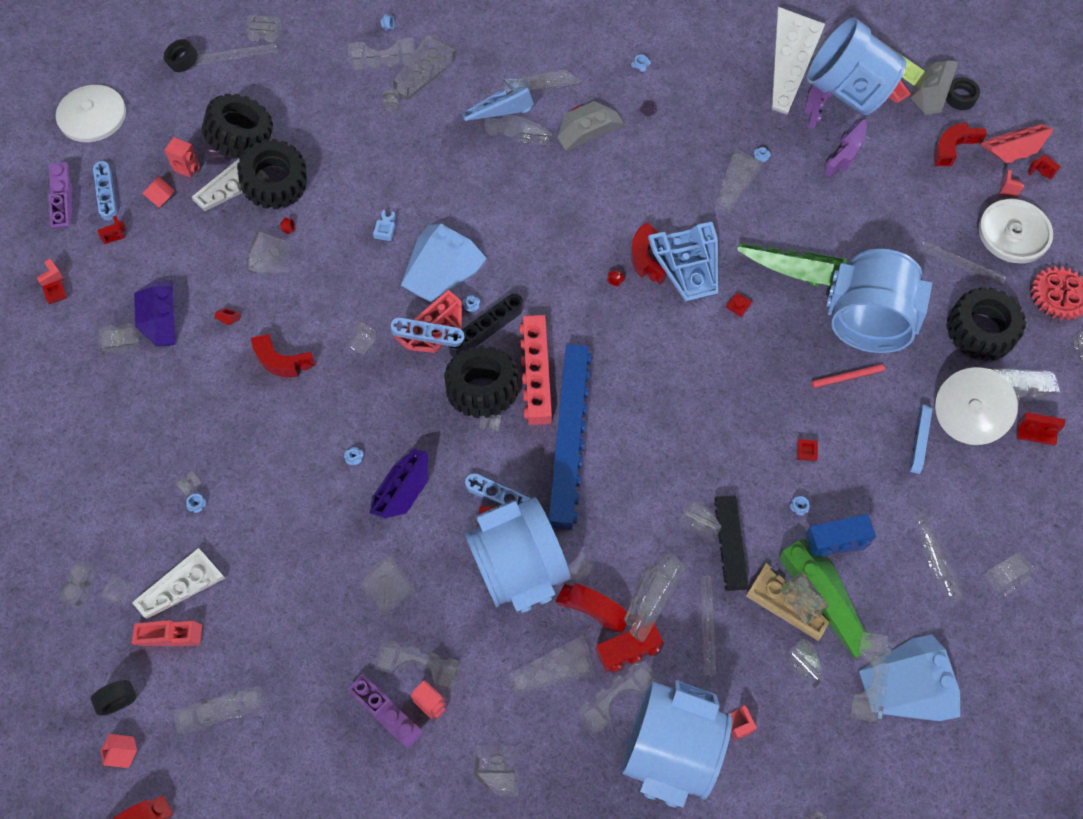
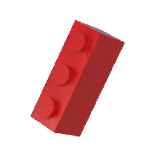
M651 621L596 645L595 651L605 673L611 671L613 674L622 670L623 665L627 663L634 665L642 661L641 657L648 654L650 657L659 654L664 642L654 621Z

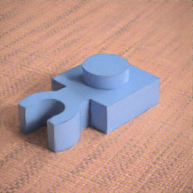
M383 210L381 213L382 220H377L373 237L374 239L391 241L395 230V212L392 211L391 216L386 217V211Z

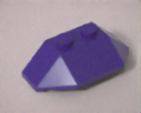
M152 281L134 293L135 327L150 339L155 346L175 345L173 282Z
M413 448L409 451L408 455L401 458L392 467L372 496L371 509L369 511L371 515L385 519L408 512L428 482L427 452Z

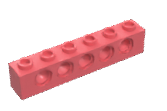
M545 315L523 316V323H519L520 334H524V340H520L521 351H525V356H521V364L526 369V373H522V382L527 387V390H523V401H527L528 406L524 407V419L528 418L529 425L551 424L552 413ZM537 368V369H539V370H538V371H532L531 369ZM533 385H539L540 387H539V388H533L532 386H533ZM534 402H540L541 405H538V406H537V405H534L533 403H534Z

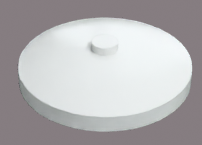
M87 85L71 91L61 100L56 110V121L60 130L68 138L79 142H95L109 137L120 128L126 116V106L122 97L114 89L103 85Z
M1005 199L993 203L985 210L979 222V235L985 247L998 258L1011 263L1022 264L1039 259L1049 249L1053 240V229L1047 216L1033 204L1022 200Z
M974 367L954 373L942 384L936 397L935 409L938 421L948 435L965 444L983 445L998 440L1010 430L1017 416L1018 400L1012 385L1006 378L993 370Z

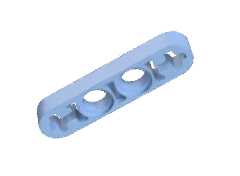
M99 161L93 166L98 211L104 220H112L113 216L117 215L112 173L107 162ZM101 168H104V169H103L104 175H102L101 172H100V171H101ZM108 181L106 186H100L102 182ZM110 195V198L108 200H102L104 196ZM106 206H108L109 209H110V211H109L108 214H106V213H107Z
M396 318L392 321L390 327L391 333L397 337L452 347L460 346L464 340V333L459 328L411 319ZM402 324L401 331H397V327L394 326ZM408 325H411V326H410V329H409V333H406V332H407V329H405V328H407ZM419 326L423 329V333L416 335L413 333V328ZM433 330H440L442 336L434 338L431 332ZM448 332L447 340H444L445 334ZM458 334L457 341H453V337L450 336Z
M923 404L918 413L917 434L914 436V451H912L909 472L920 474L924 465L933 409L931 406Z
M470 474L465 480L466 489L469 492L499 506L505 504L504 498L507 495L513 496L517 504L518 499H521L520 503L531 499L478 474ZM474 480H477V484L480 486L474 485L471 487L470 481L474 482ZM493 487L497 490V493L494 496H489L486 490Z

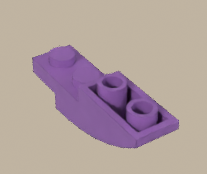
M812 86L808 95L804 113L810 114L808 127L815 129L816 123H820L822 116L819 110H822L823 104H826L827 98H831L832 94L829 92L823 93L814 86Z
M865 119L859 124L856 123L851 132L843 136L841 139L842 145L834 159L830 158L826 163L827 169L825 174L829 177L840 167L847 170L856 159L866 134L867 121Z
M67 162L48 164L51 193L48 194L50 226L52 229L69 227L72 220L73 189L70 182L69 165Z
M364 674L347 689L407 749L423 734L422 730L397 708Z

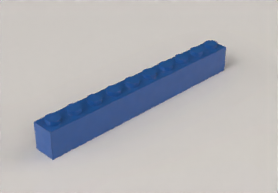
M566 344L549 512V522L552 528L572 530L573 524H577L578 512H574V505L579 503V493L575 492L576 486L580 487L581 475H577L578 468L582 469L583 457H579V450L583 451L584 439H580L581 433H585L586 421H582V415L586 416L587 404H583L584 398H588L589 387H585V381H589L590 370L586 369L587 364L591 365L592 355L588 353V346Z

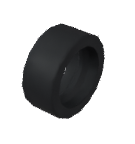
M179 39L166 48L163 58L173 71L184 72L195 64L198 53L189 41ZM185 52L180 59L176 60L181 53Z
M955 78L952 80L946 102L957 110L971 109L980 96V88L976 82L969 78ZM953 90H966L972 98L958 97Z
M121 680L100 688L92 694L90 699L96 714L103 716L115 713L129 706L135 701L137 696L129 680Z

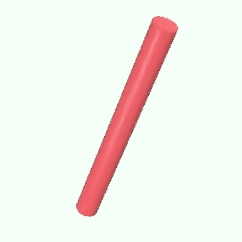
M883 364L814 380L811 381L813 388L882 372L885 370Z

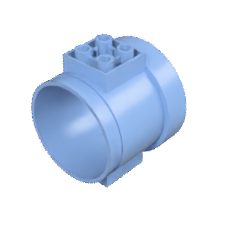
M850 18L843 22L824 42L809 68L807 81L823 93H831L853 110H856L860 115L866 116L879 108L892 94L903 76L906 60L873 36L869 27L856 18Z
M871 249L861 252L850 261L849 265L841 263L840 269L835 270L826 307H830L828 315L833 316L832 329L836 336L844 343L862 351L890 353L902 350L913 342L915 334H919L927 313L932 282L922 281L923 273L921 267L906 254L889 249Z
M536 497L518 505L516 501L511 500L475 516L479 526L469 532H464L496 608L503 603L512 602L516 612L521 611V613L531 610L533 608L532 605L540 602V604L551 601V596L555 595L553 587L571 580V575L558 540Z
M678 680L674 681L672 688L651 681L644 694L629 736L621 774L639 780L640 792L645 797L653 800L656 798L664 800L665 804L674 808L677 806L683 808L688 794L699 796V798L705 800L715 785L724 761L731 734L732 715L719 712L720 705L716 694Z

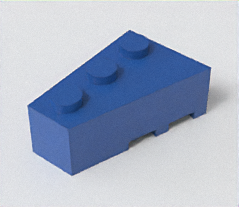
M868 514L810 526L805 533L813 556L820 555L821 557L834 553L864 550L876 538V533Z

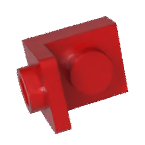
M1044 154L1041 158H1035L1032 161L1028 174L1031 176L1038 170L1042 176L1051 180L1055 177L1061 166Z
M113 216L114 225L105 226L97 230L104 245L125 238L124 231H126L124 222L119 221L117 216Z

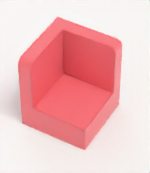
M1008 170L1001 181L999 194L1017 198L1024 188V184L1021 181L1011 179L1012 170Z
M158 176L145 189L143 194L157 207H161L174 193V190Z
M51 259L44 262L49 270L37 277L41 286L65 280Z
M746 705L730 713L732 715L731 734L735 741L756 731L757 727Z
M108 734L101 749L103 765L129 768L137 752L134 737Z

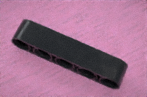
M510 294L462 329L464 333L463 343L460 345V348L449 346L450 355L452 357L458 356V353L462 350L467 351L470 347H477L518 317L523 311L522 297L519 294ZM458 334L452 336L453 341H457Z
M735 495L715 496L714 505L717 506L715 513L717 525H719V528H717L719 544L722 545L720 553L721 562L724 563L722 570L724 582H726L725 590H747L748 581L737 498Z

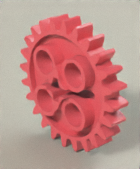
M1056 266L1052 270L1047 267L1045 271L1042 270L1039 275L1037 274L1031 284L1032 289L1030 292L1034 293L1031 299H1037L1034 305L1041 306L1039 311L1046 310L1045 315L1051 313L1052 319L1058 316L1060 321L1064 317L1069 321L1071 318L1076 320L1078 316H1083V276L1078 277V271L1074 274L1071 273V268L1065 271L1063 266L1059 270Z

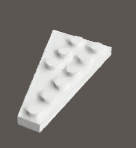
M780 7L777 10L772 110L788 114L825 24Z

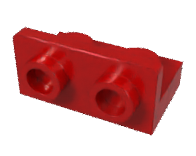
M1025 412L1017 421V439L1055 446L1057 444V434L1065 427V419Z

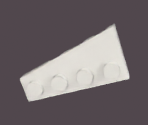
M239 159L192 196L193 201L204 211L243 193L237 173ZM262 170L256 175L264 182L269 180V176Z
M198 548L132 603L148 619L225 579V577Z

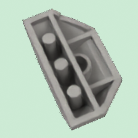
M957 61L936 62L924 69L925 74L914 86L910 99L925 115L942 112L958 65Z
M593 101L565 113L557 139L563 149L568 151L625 126L617 111Z

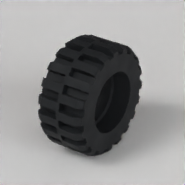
M225 94L224 96H217L210 101L202 123V133L207 143L212 145L215 151H220L222 155L231 156L230 158L236 159L242 153L244 154V150L247 147L251 148L253 143H260L264 139L270 140L273 121L269 112H266V108L263 105L260 106L256 100H251L247 96H240V94ZM231 124L238 125V126H240V127H242V128H244V129L237 128V127H235V126H233V125H231Z
M264 139L260 143H253L251 148L247 147L244 150V154L240 155L239 162L237 163L239 184L245 197L249 201L253 200V204L257 206L262 205V208L265 209L269 207L278 209L281 206L285 208L289 206V203L294 204L297 202V197L301 198L303 190L307 186L306 163L300 151H296V147L291 144L288 146V143L283 140L278 142L277 139H272V141ZM268 166H279L289 172L285 179L275 183L264 182L256 176L261 169Z
M980 287L978 290L972 289L968 293H964L956 302L947 319V330L950 331L948 334L949 338L955 340L953 344L956 348L960 347L962 349L961 352L965 355L969 353L971 358L977 359V357H981V360L988 361L990 357L991 360H997L999 357H1004L1011 352L1022 338L1026 328V321H1024L1026 317L1024 312H1021L1022 307L1020 304H1016L1014 302L1015 299L1012 296H1007L1006 292L1002 290L1000 292L996 291V288L986 289V287ZM982 314L992 318L998 324L1000 333L983 331L974 323L972 315Z
M479 346V348L470 347L467 351L462 350L458 353V356L455 355L450 360L444 372L446 394L449 403L455 410L463 412L466 416L472 415L474 418H480V416L490 418L494 414L497 416L501 414L502 410L506 411L510 408V405L515 402L518 396L517 365L508 354L505 355L504 351L500 349L495 350L494 347L484 348V346ZM477 378L495 380L493 383L485 386L469 384L470 381Z

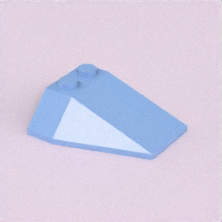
M517 81L462 112L461 115L465 121L514 114L521 111L526 113L531 110V106L534 103L526 86L523 87L521 82Z
M713 222L699 224L691 230L668 235L665 232L648 236L654 256L685 302L718 294V238Z
M443 224L428 225L417 238L401 286L432 303L447 290H451L475 274L487 258L470 239Z
M932 634L910 639L859 671L871 713L931 721H944L960 717V690L946 649Z

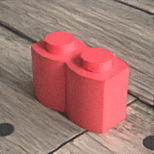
M422 681L411 693L413 702L430 719L435 717L438 719L446 711L444 708L446 706L445 699L427 681Z

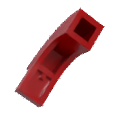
M961 123L948 128L940 137L934 150L935 166H952L957 158L955 146L960 144H981L987 135L986 128H969L968 123Z
M645 222L633 237L631 262L641 278L648 274V277L653 282L656 281L661 285L666 279V272L648 254L651 248L648 236L659 232Z
M270 334L251 337L252 347L259 363L264 369L274 375L288 378L298 377L297 370H309L311 367L316 366L312 352L284 356L274 350Z
M576 583L574 586L564 584L555 601L560 606L583 612L597 620L605 629L621 634L631 617L624 608L610 598Z
M164 795L151 801L146 799L135 804L112 819H169L172 817L173 812Z

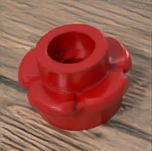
M284 217L280 222L282 232H285L287 235L295 232V223L292 218Z
M618 270L609 271L607 274V282L611 285L618 287L624 281L623 274Z

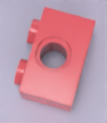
M173 137L164 149L173 171L191 178L200 168V163L193 146L190 143Z

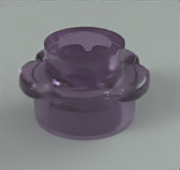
M651 100L644 101L640 107L641 113H644L645 116L654 115L657 112L655 102Z

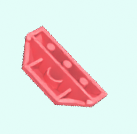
M1039 124L1035 127H1027L987 139L981 143V146L1005 163H1012L1017 159L1028 158L1030 155L1037 153L1052 134L1053 128Z
M447 290L414 320L455 327L462 330V302L451 291ZM408 325V327L405 328V329H407V332H406V333H409V329H410V326H411V325ZM416 326L413 328V333L421 335L423 329ZM433 330L431 332L434 338L442 336L440 330ZM446 332L444 340H447L448 332ZM394 336L407 350L436 353L443 346L441 344Z

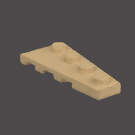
M766 563L746 597L819 641L830 622L810 603L807 604L800 597L801 595L796 590L793 591L785 583V580L780 575L777 576L771 570L772 567Z

